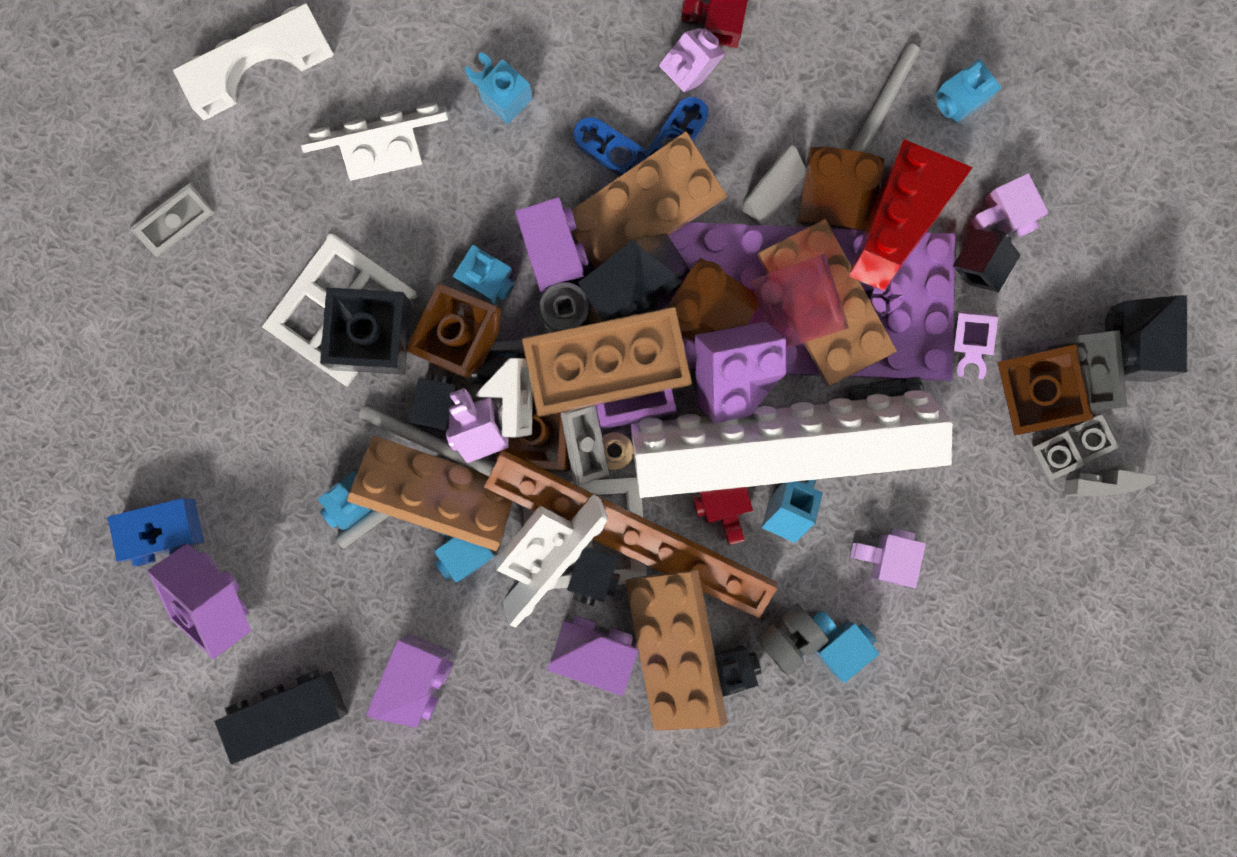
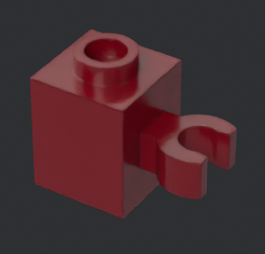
M684 0L681 21L688 24H705V30L715 35L719 45L738 48L748 0H710V4L703 3L700 0Z
M747 486L699 491L697 495L692 496L698 518L704 516L706 523L722 520L728 545L745 541L738 515L753 511Z

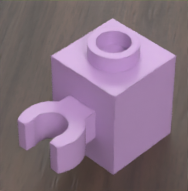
M697 28L687 31L681 36L675 46L662 59L659 67L683 92L699 87L726 53L718 46L719 41L715 35L708 30Z
M1028 173L994 189L985 198L990 209L977 214L976 218L971 219L970 222L974 229L986 230L998 224L1000 230L1008 235L1016 232L1018 237H1022L1038 229L1040 226L1037 221L1049 212Z
M959 311L954 351L966 353L958 363V377H963L964 367L969 363L978 365V379L985 377L987 366L981 357L982 354L994 355L998 314Z
M465 388L450 393V397L455 405L450 406L449 429L446 430V438L452 450H458L466 463L508 448V437H502V427L499 424V408L491 397L473 403L470 394Z
M893 529L892 535L880 534L878 548L853 543L850 558L874 563L872 579L916 588L926 543L914 541L915 533Z

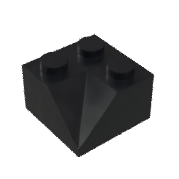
M667 233L633 239L578 284L604 322L614 318L630 317L633 314H644L655 306L653 299L662 293L666 296L677 290L683 283L681 278L691 270Z
M326 287L320 364L334 371L405 375L407 351L405 350L408 345L411 300L404 292Z
M1187 295L1128 300L1110 307V311L1105 318L1106 332L1120 331L1125 381L1156 382L1187 373Z

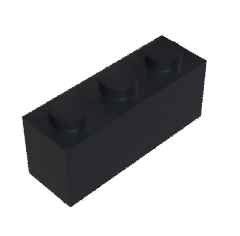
M316 669L297 677L298 686L285 691L283 684L261 692L262 701L249 706L247 699L224 708L226 716L215 720L214 723L230 764L233 765L346 716L348 712L332 671L320 675L319 670Z

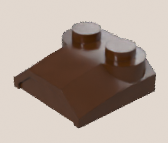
M810 147L797 222L818 223L826 219L831 226L865 230L878 196L879 185L884 176V158L871 153L834 147Z
M700 257L666 309L676 308L681 336L695 345V335L746 326L762 303L763 298L726 274L717 263L706 261Z
M438 283L405 351L435 366L468 378L483 366L499 333L501 309Z
M1076 344L997 362L1014 436L1093 420Z
M532 392V435L508 437V448L504 449V451L543 470L569 471L571 465L561 413L539 417ZM500 397L499 409L503 403V397ZM502 450L496 452V460L494 461L495 463L497 462Z

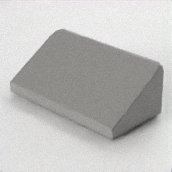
M793 145L786 148L744 202L742 212L759 225L767 223L805 175L806 168L797 149Z
M188 180L130 225V230L157 258L215 212L190 180Z
M596 405L560 412L574 485L580 486L608 476L609 471Z

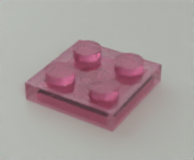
M825 254L751 280L764 322L770 324L786 338V349L849 328Z

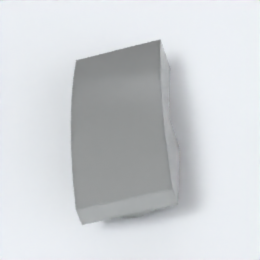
M1102 414L1094 416L1093 420L1081 422L1032 447L1049 481L1120 448Z
M1119 464L1118 470L1105 471L1104 477L1080 473L1079 479L1066 480L1064 495L1094 497L1129 493L1155 484L1156 475L1143 474V467Z

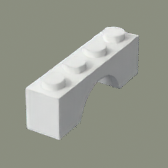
M304 4L300 7L294 6L286 9L280 17L268 23H259L252 26L248 33L234 40L227 39L216 45L215 49L201 56H193L186 59L181 66L173 69V72L192 109L203 120H206L237 104L236 90L238 82L243 73L253 64L266 59H281L303 71L334 54L308 5Z

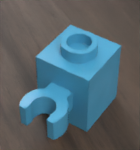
M480 52L478 59L485 66V69L480 73H476L467 66L465 68L467 78L477 85L481 101L506 124H509L533 99L530 83L503 59L493 69L491 59L486 54Z
M979 58L946 81L935 96L938 99L937 105L941 113L947 118L951 117L957 124L991 101L1002 87Z
M474 245L471 246L453 275L457 284L494 306L499 298L503 301L506 300L515 285V281L512 280L514 274L511 267Z
M353 471L318 498V501L324 507L320 510V513L332 528L338 526L340 529L346 530L372 511L347 501L358 473L357 471Z
M816 479L805 480L804 483L799 481L784 482L769 498L761 528L796 543L817 520L823 492L813 488Z
M443 533L441 534L448 542L434 551L439 558L435 561L438 570L446 580L453 578L456 583L461 582L497 556L494 550Z
M821 610L812 617L813 621L829 640L816 653L839 681L846 683L880 654L873 646L877 642L876 638L864 624L861 623L857 626L855 623L847 621L838 629L831 618Z

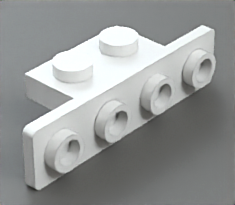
M428 103L416 107V113L402 116L401 111L388 112L380 116L381 121L366 124L365 119H358L345 123V129L330 132L329 127L314 129L307 133L308 137L303 139L301 148L303 153L339 145L350 181L421 165L422 159L413 128L448 120L447 106L438 107L437 103Z
M592 495L571 521L539 506L495 559L497 571L520 581L503 601L509 625L517 627L524 617L532 613L536 603L548 590L555 586L560 575L571 563H574L579 558L581 551L591 539L603 530L608 517L599 497Z

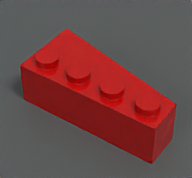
M903 139L885 173L849 277L884 291L933 223L938 219L947 204L952 200L973 167Z

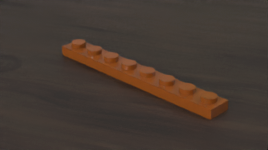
M502 450L484 487L530 510L536 511L539 506H542L569 521L574 518L591 496L595 495ZM599 497L608 520L603 530L594 536L593 540L662 573L698 569L702 592L752 616L761 617L777 590L776 581Z

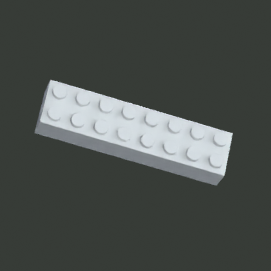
M918 390L908 391L904 396L894 397L875 394L868 396L866 400L856 401L837 398L830 400L827 404L818 405L799 402L791 405L789 408L780 409L761 406L757 407L751 416L716 424L708 416L699 417L695 414H685L677 419L665 421L658 418H647L639 423L631 424L634 462L640 498L951 465L952 421L930 393Z

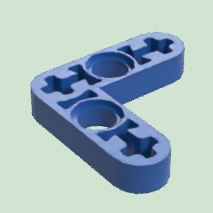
M687 97L676 106L648 150L594 117L584 118L576 124L574 142L581 152L618 176H622L662 148L661 143L665 138H677L684 132L680 129L686 115L683 111L691 112L693 108L698 110L697 117L699 121L691 120L686 128V132L691 134L690 138L695 142L706 125L708 108L699 98ZM593 128L596 129L597 138L605 144L608 137L612 138L607 144L604 154L599 153L602 147L597 141L591 139L588 143L584 142V134L582 133L584 130L590 132ZM617 147H624L630 151L632 157L628 163L619 165L612 161L610 157L611 152Z

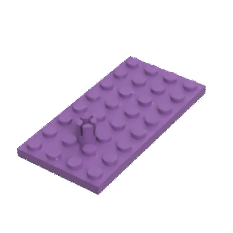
M689 222L669 236L690 270L700 257L706 261L715 262L722 267L726 274L763 298L762 303L747 325L767 322L786 338L785 375L821 376L757 257L759 252L808 227ZM831 228L852 267L865 230ZM926 233L884 291L859 281L897 352L849 377L900 380L920 377L922 381L945 382L952 380L955 234ZM687 273L685 276L681 278L682 282L685 280L689 273ZM678 289L666 296L662 293L657 296L656 311L666 309ZM682 337L689 371H696L695 345Z

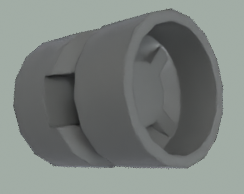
M569 282L557 283L550 286L543 293L540 301V313L547 331L553 333L589 324V301L584 291L577 285Z
M797 603L780 617L781 624L779 626L771 624L756 637L759 644L787 676L804 663L803 655H814L829 642L818 625ZM797 632L800 638L794 644L788 636Z

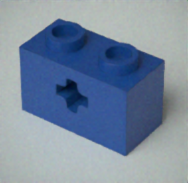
M181 498L107 517L116 561H131L132 567L156 562L155 555L169 552V555H171L187 543L191 547L204 543L195 499ZM158 528H161L163 535H159L156 537V539H153L152 533L158 531Z

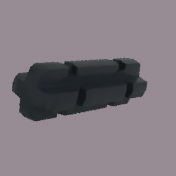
M920 377L904 378V382H901L900 379L869 383L870 387H866L865 384L852 385L849 388V400H866L868 396L882 394L888 397L904 396L908 391H923L924 389Z

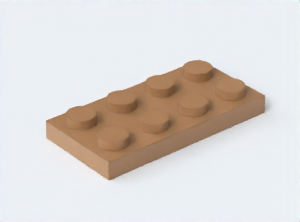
M684 132L572 209L577 228L572 230L578 242L582 243L587 257L596 269L633 239L665 233L670 236L728 196L689 134Z
M826 219L758 253V259L827 388L897 352L859 280L849 277L852 267Z
M675 307L522 339L539 417L692 384Z
M375 435L372 436L347 500L356 505L497 551L512 505V500L484 488L489 476L474 469Z
M698 569L633 577L625 580L654 731L721 728L727 724L728 721Z

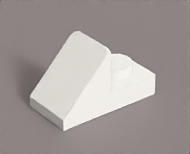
M510 358L476 393V397H503V403L499 409L498 416L499 424L502 427V437L532 435L533 390L526 358Z

